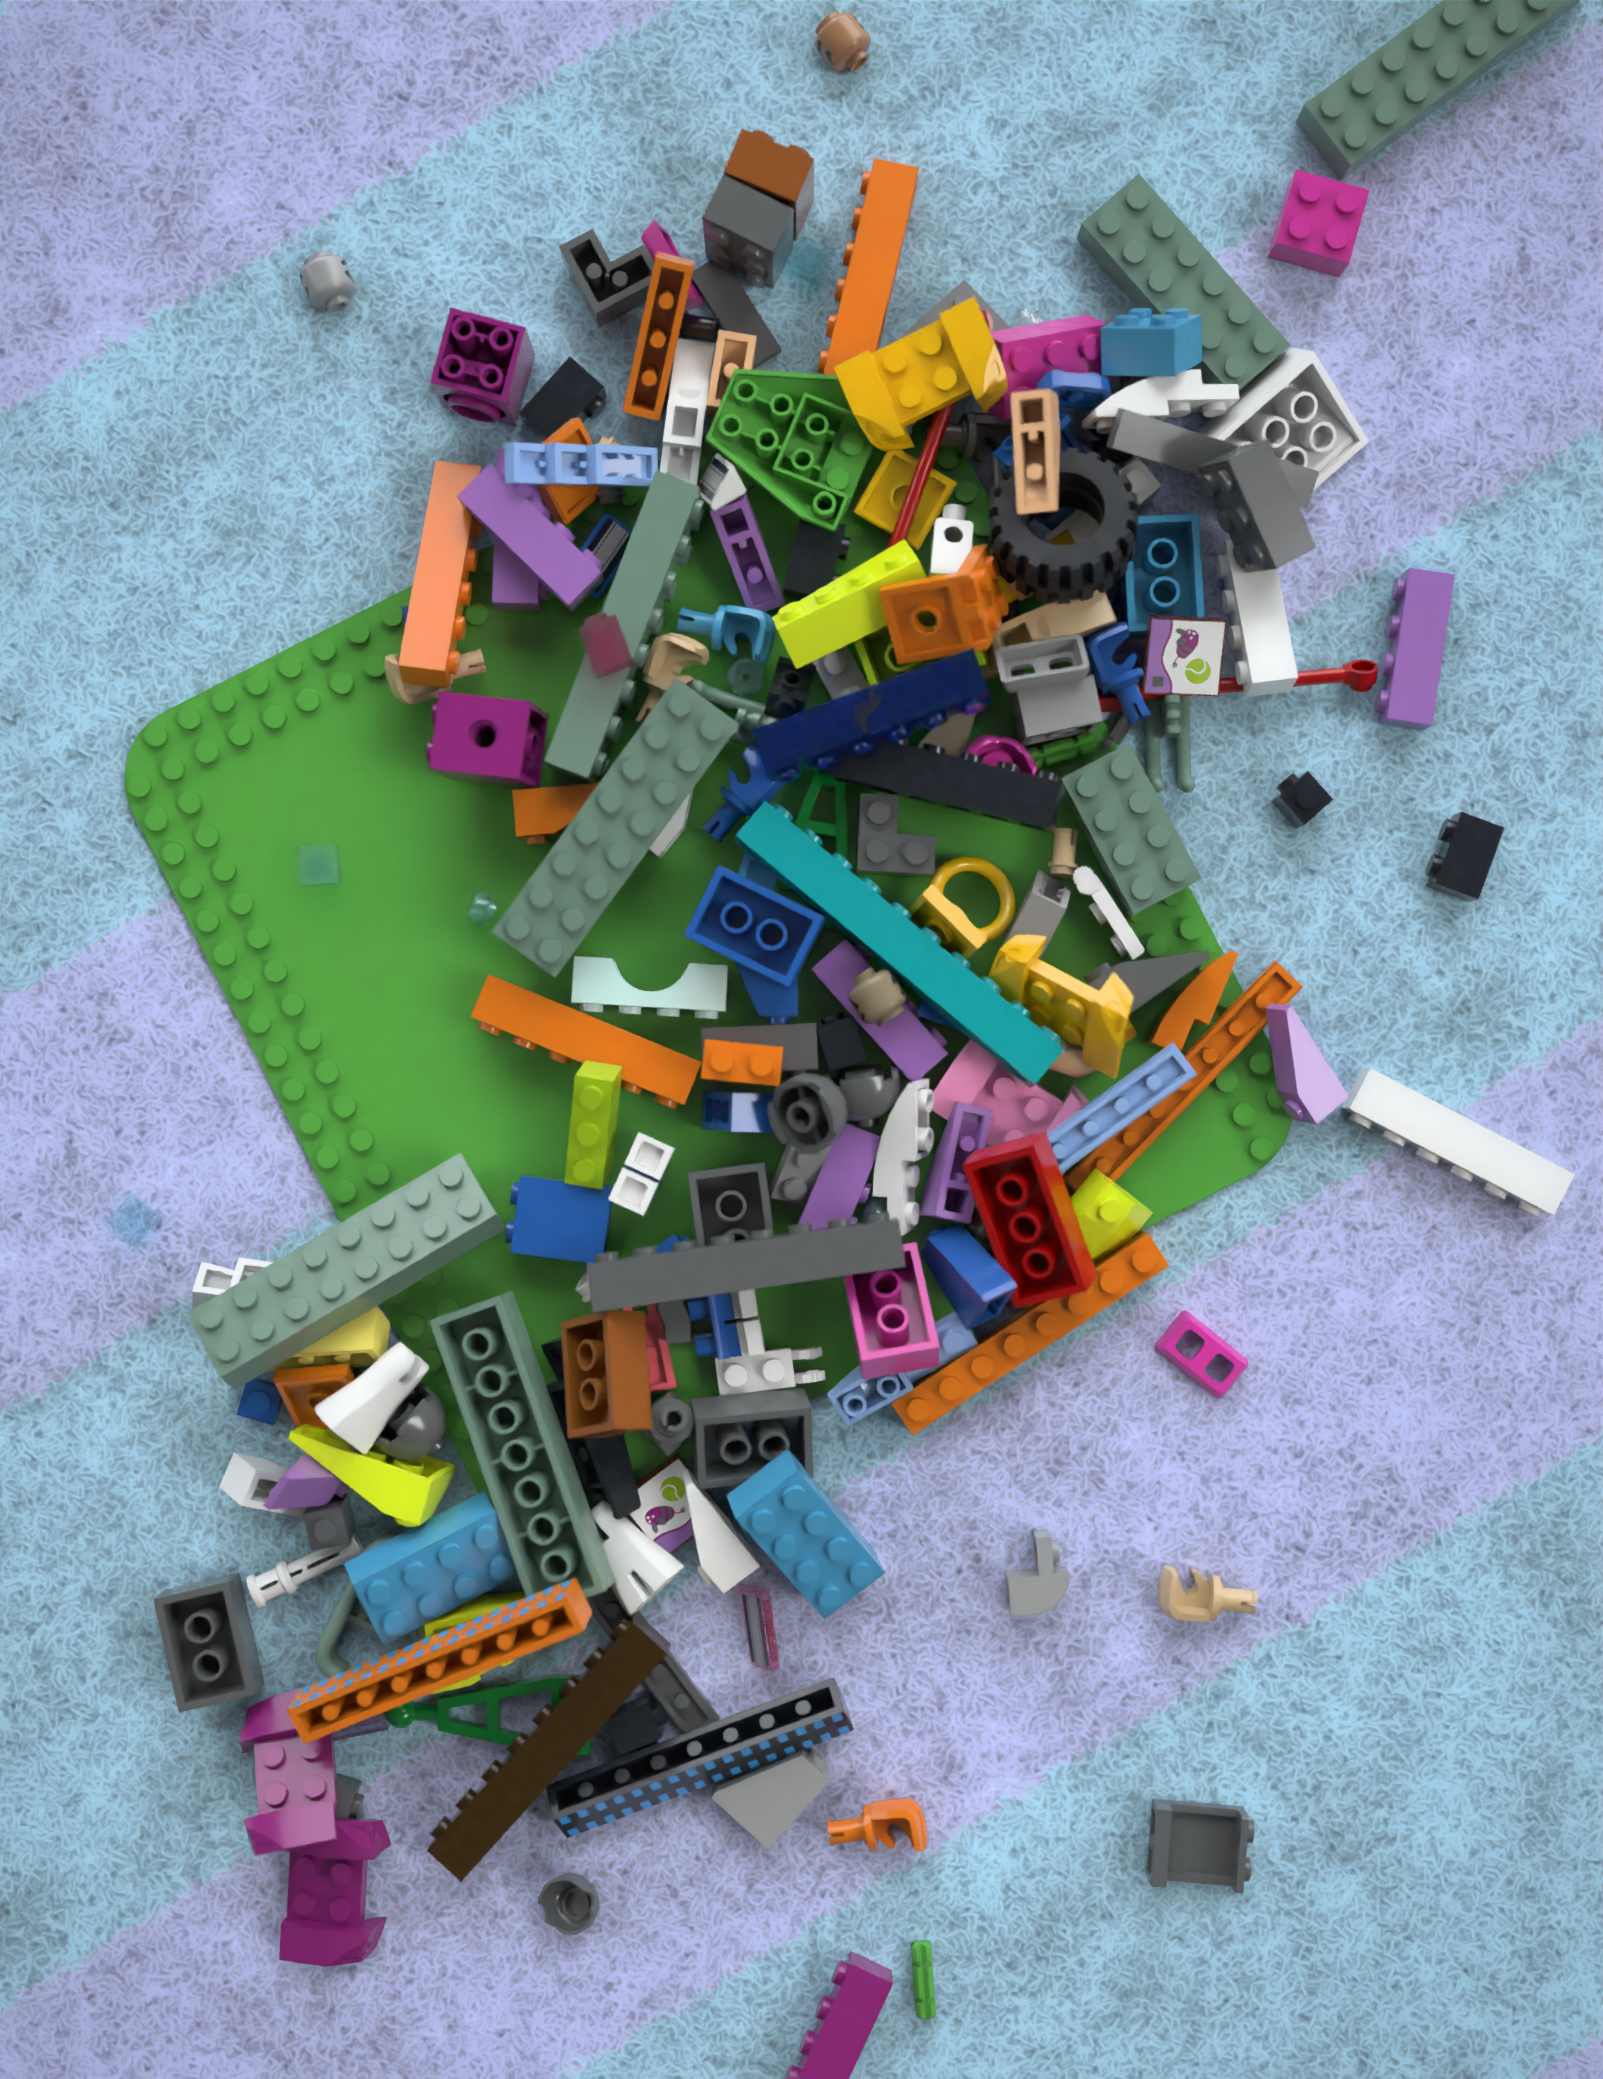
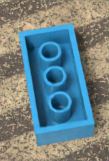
M789 1449L785 1450L726 1495L735 1519L823 1619H826L885 1574L872 1546Z
M485 1491L428 1519L420 1526L413 1527L344 1563L351 1583L383 1645L518 1575L498 1515Z

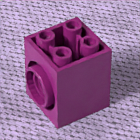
M450 307L430 381L443 408L450 409L459 415L487 423L500 422L516 427L536 355L526 327Z
M439 691L438 702H434L431 712L432 723L435 725L433 740L428 742L426 759L430 763L429 769L452 780L530 789L540 788L549 714L530 701Z

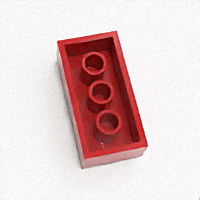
M1046 1131L975 1150L962 1166L997 1262L1017 1285L1010 1297L1014 1309L1088 1291L1097 1276V1272Z

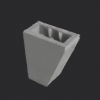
M1038 869L1001 947L1015 935L1045 936L1047 940L1038 958L1040 960L1067 909L1072 885Z
M803 1749L718 1781L712 1787L711 1798L768 1850L830 1782V1771L827 1768L830 1765L815 1749L811 1752Z

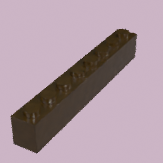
M638 1613L629 1622L623 1618L609 1634L613 1639L604 1650L599 1646L595 1648L584 1661L583 1665L587 1669L577 1679L572 1674L557 1692L562 1697L553 1707L546 1703L532 1719V1722L536 1724L527 1735L521 1731L506 1748L510 1752L502 1763L497 1759L494 1760L482 1774L481 1778L485 1782L475 1792L470 1787L455 1805L459 1811L451 1819L444 1816L430 1832L434 1839L427 1851L460 1882L668 1654L671 1643Z

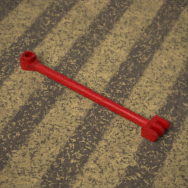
M980 308L991 333L993 328L992 317L988 311ZM956 402L935 413L887 549L901 540L907 539Z
M1360 659L1351 661L1349 664H1343L1340 668L1297 671L1298 679L1293 687L1344 683L1345 685H1350V688L1354 691L1367 692L1377 682L1378 666L1373 661ZM1236 677L1219 678L1217 694L1244 691L1243 684L1238 685ZM1095 682L1101 712L1121 711L1122 707L1116 694L1103 695ZM1138 685L1144 700L1162 699L1165 695H1180V697L1209 695L1145 692L1146 685Z

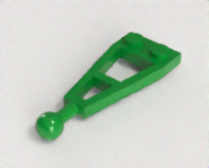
M833 723L836 730L837 728L846 731L849 730V728L842 723ZM835 730L831 738H821L824 747L827 749L823 772L815 771L794 825L802 831L808 828L816 835L836 838V853L848 861L846 784L831 780L825 774L836 734ZM821 786L835 788L836 825L809 820ZM777 878L773 892L820 914ZM825 918L826 921L822 928L840 931Z
M552 1674L441 1695L437 1700V1705H415L410 1701L386 1711V1718L396 1728L408 1727L413 1721H437L438 1731L509 1745L520 1732L501 1728V1699L551 1690V1706L553 1707L562 1697L557 1693L558 1690L572 1674ZM573 1674L577 1679L581 1676V1674ZM487 1701V1725L452 1718L453 1707ZM591 1739L576 1755H590Z

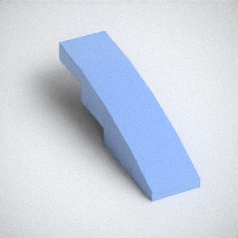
M504 443L505 483L650 487L655 471H658L657 448L608 444Z

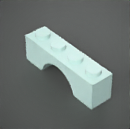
M574 956L571 1002L580 1004V1011L603 1012V1005L619 1006L618 1013L641 1015V1008H657L656 1016L679 1017L680 1010L695 1011V1018L718 1019V1012H726L729 966L689 963L682 977L672 986L660 991H643L632 987L622 977L613 958Z

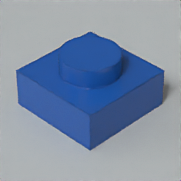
M257 1378L246 1383L236 1415L269 1425L276 1424L283 1400L275 1384Z

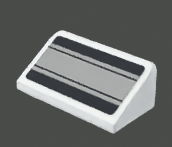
M718 453L712 459L698 485L702 500L715 511L747 491L734 466Z

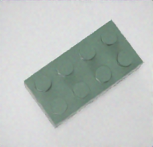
M1130 743L1060 779L1059 782H1062L1065 787L1063 798L1127 918L1202 879Z

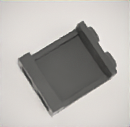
M1152 1798L1146 1876L1152 1887L1166 1888L1167 1881L1231 1886L1235 1893H1243L1244 1881L1249 1882L1251 1878V1860L1246 1855L1247 1843H1253L1254 1840L1253 1819H1249V1815L1243 1806Z

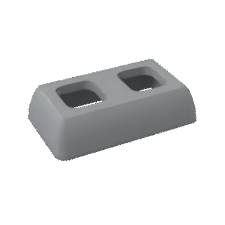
M1079 634L998 647L994 650L1002 685L1009 693L1083 681L1089 671L1087 653L1082 636ZM1068 661L1073 665V667L1050 670V665L1054 663ZM1032 668L1034 670L1033 674L1012 677L1011 674L1012 671L1018 669Z

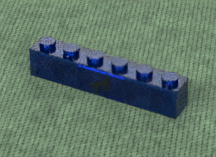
M974 648L756 728L752 730L765 773L773 782L779 780L780 783H787L798 779L802 771L815 767L817 770L829 768L838 762L837 758L852 753L853 756L867 754L874 750L875 744L886 740L894 743L907 739L911 736V731L926 726L927 729L940 727L949 721V717L963 712V715L978 713L985 709V704L993 700Z

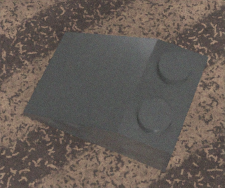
M1207 951L1124 962L1111 967L1106 962L1087 973L1083 978L1087 982L1086 985L1100 991L1114 972L1134 997L1131 1012H1133L1211 958Z

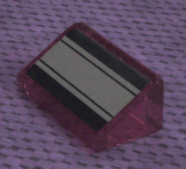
M764 1586L744 1589L741 1591L750 1662L755 1667L770 1671L778 1670L780 1659L770 1588Z

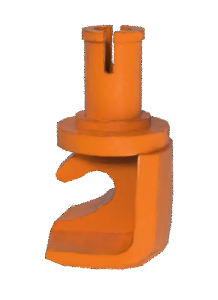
M902 1797L872 1801L871 1804L863 1805L861 1817L835 1821L828 1820L827 1830L828 1835H831L829 1843L830 1846H835L836 1844L864 1841L865 1845H868L869 1851L872 1852L878 1851L879 1839L887 1847L894 1849L896 1837L889 1826L891 1824H898L908 1835L915 1852H920L927 1848L928 1843L925 1816L921 1806L913 1798Z

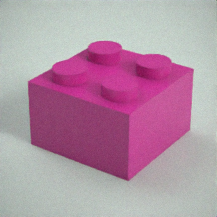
M1296 169L1287 185L1267 257L1340 278L1350 262L1370 190Z

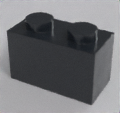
M569 357L524 406L519 414L523 423L544 441L571 418H580L582 423L588 417L591 420L595 419L606 405L604 399L607 395L604 386L572 357Z
M800 519L783 586V596L802 600L842 576L841 574H836L839 559L846 561L851 538L845 537V524L840 523L837 530L832 532Z
M1464 812L1452 815L1451 819L1446 818L1438 835V840L1442 841L1438 855L1433 854L1426 867L1425 875L1429 876L1426 886L1468 902L1478 900L1505 827Z

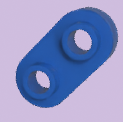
M1052 370L1046 373L1036 386L1037 390L1051 389L1058 395L1059 408L1096 409L1112 396L1108 378L1097 373L1080 374L1069 373L1063 370Z

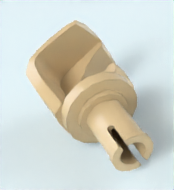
M668 633L654 640L643 669L644 677L642 679V682L648 685L647 688L650 691L635 721L643 724L675 678L688 687L696 680L690 675L680 676L683 668L693 665L705 666L710 658L709 650L701 642L677 633Z
M481 649L460 654L458 674H451L449 688L403 683L398 666L399 655L389 654L385 657L384 661L389 689L393 696L403 704H416L439 697V691L452 692L451 684H454V679L486 673Z
M1168 1564L1163 1566L1159 1579L1158 1602L1166 1616L1184 1621L1209 1622L1216 1621L1222 1610L1249 1613L1250 1615L1255 1614L1256 1606H1253V1604H1257L1256 1590L1223 1587L1219 1575L1210 1574L1206 1581L1199 1570L1193 1567L1190 1571L1194 1579V1585L1191 1589L1185 1590L1180 1585L1178 1569Z

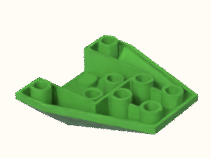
M735 369L706 437V441L794 515L832 532L837 530L845 516L874 448V445L870 443L856 420L837 375Z

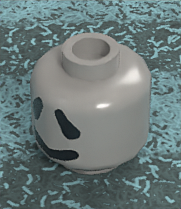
M321 251L309 256L304 261V267L300 272V280L311 305L318 309H327L330 313L345 309L349 305L348 300L356 291L354 279L345 259L339 255H333L330 251Z

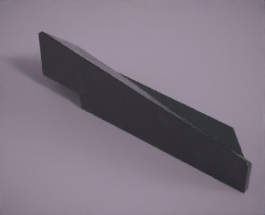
M562 1337L546 1342L541 1347L558 1379L546 1386L584 1493L594 1501L601 1498L610 1505L613 1517L616 1520L622 1519L641 1507L624 1434L608 1438L568 1439Z

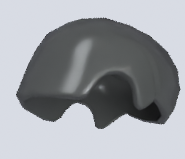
M565 1873L544 1885L538 1897V1904L544 1908L545 1922L557 1928L563 1934L577 1935L593 1925L599 1910V1897L594 1885L585 1877L578 1874Z

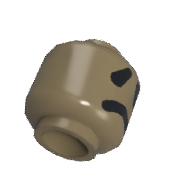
M872 967L852 979L856 987L849 992L848 998L864 1023H876L880 1027L904 1011L902 1004L906 1000V994L889 970L885 969L875 973Z

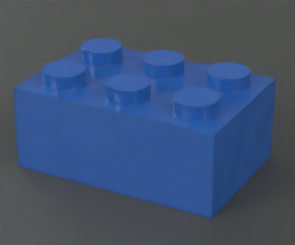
M718 865L684 936L792 990L826 920L824 916Z

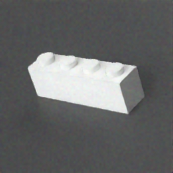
M1226 540L1220 555L1216 556L1215 567L1217 577L1223 578L1225 590L1222 592V606L1224 613H1230L1232 626L1229 627L1228 631L1230 647L1237 650L1239 662L1235 664L1236 681L1238 685L1243 684L1245 697L1290 692L1298 679L1278 570L1246 573L1237 564L1233 556L1234 545L1232 541Z

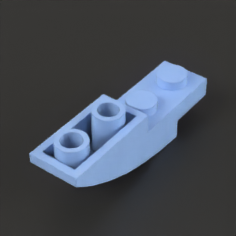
M955 1311L934 1322L939 1343L938 1367L862 1380L859 1365L828 1393L829 1399L847 1427L914 1390L913 1382L979 1345L972 1330L967 1331Z

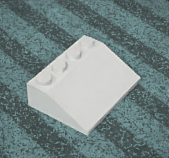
M1293 347L1240 392V399L1229 407L1225 414L1212 417L1196 431L1238 446L1269 439L1277 458L1319 471L1313 491L1369 442L1315 352Z

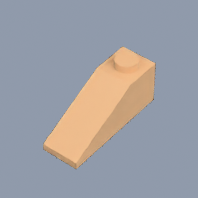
M1051 389L1011 393L1017 514L1058 511L1060 459L1058 395Z

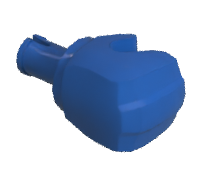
M1121 622L1095 632L1087 639L1084 646L1089 661V669L1094 676L1098 688L1101 689L1103 695L1116 694L1128 720V725L1137 723L1139 718L1143 720L1149 717L1151 712L1148 710L1137 686L1140 682L1139 680L1145 676L1141 667L1133 669L1137 654L1132 653L1121 665L1114 664L1112 661L1114 652L1129 637L1127 623Z
M749 746L742 756L749 766L750 781L746 784H741L737 773L730 769V790L724 785L719 789V792L724 795L722 797L724 802L708 822L702 826L704 830L720 843L741 816L745 818L748 815L751 818L764 801L770 803L785 782L783 770L779 764L764 751L754 746Z

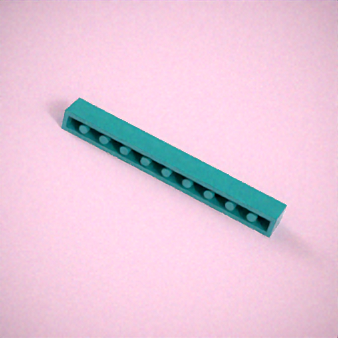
M764 801L735 835V843L1031 1089L1063 1052L1064 1048L1059 1045L1060 1037L1048 1027L1043 1025L1040 1029L1029 1020L1030 1012L1016 1001L1010 1004L999 995L1001 989L986 976L980 979L969 970L971 964L956 951L950 954L939 945L942 940L932 930L925 926L919 929L909 920L912 915L897 902L891 905L880 896L882 890L867 877L860 880L850 871L853 867L843 856L836 852L830 855L821 847L823 841L808 828L802 831L791 822L794 819L793 816L784 807L777 803L771 806L767 801Z

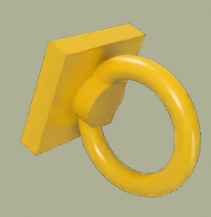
M962 856L951 859L941 865L932 876L929 888L907 911L912 915L909 920L919 929L925 926L932 930L942 940L939 945L948 953L952 954L953 951H956L965 959H968L983 943L996 939L1009 927L1015 913V895L1008 878L997 866L979 857ZM964 871L976 872L985 876L993 883L999 894L1000 910L998 916L991 924L983 928H976L958 906L943 896L945 884L953 875Z

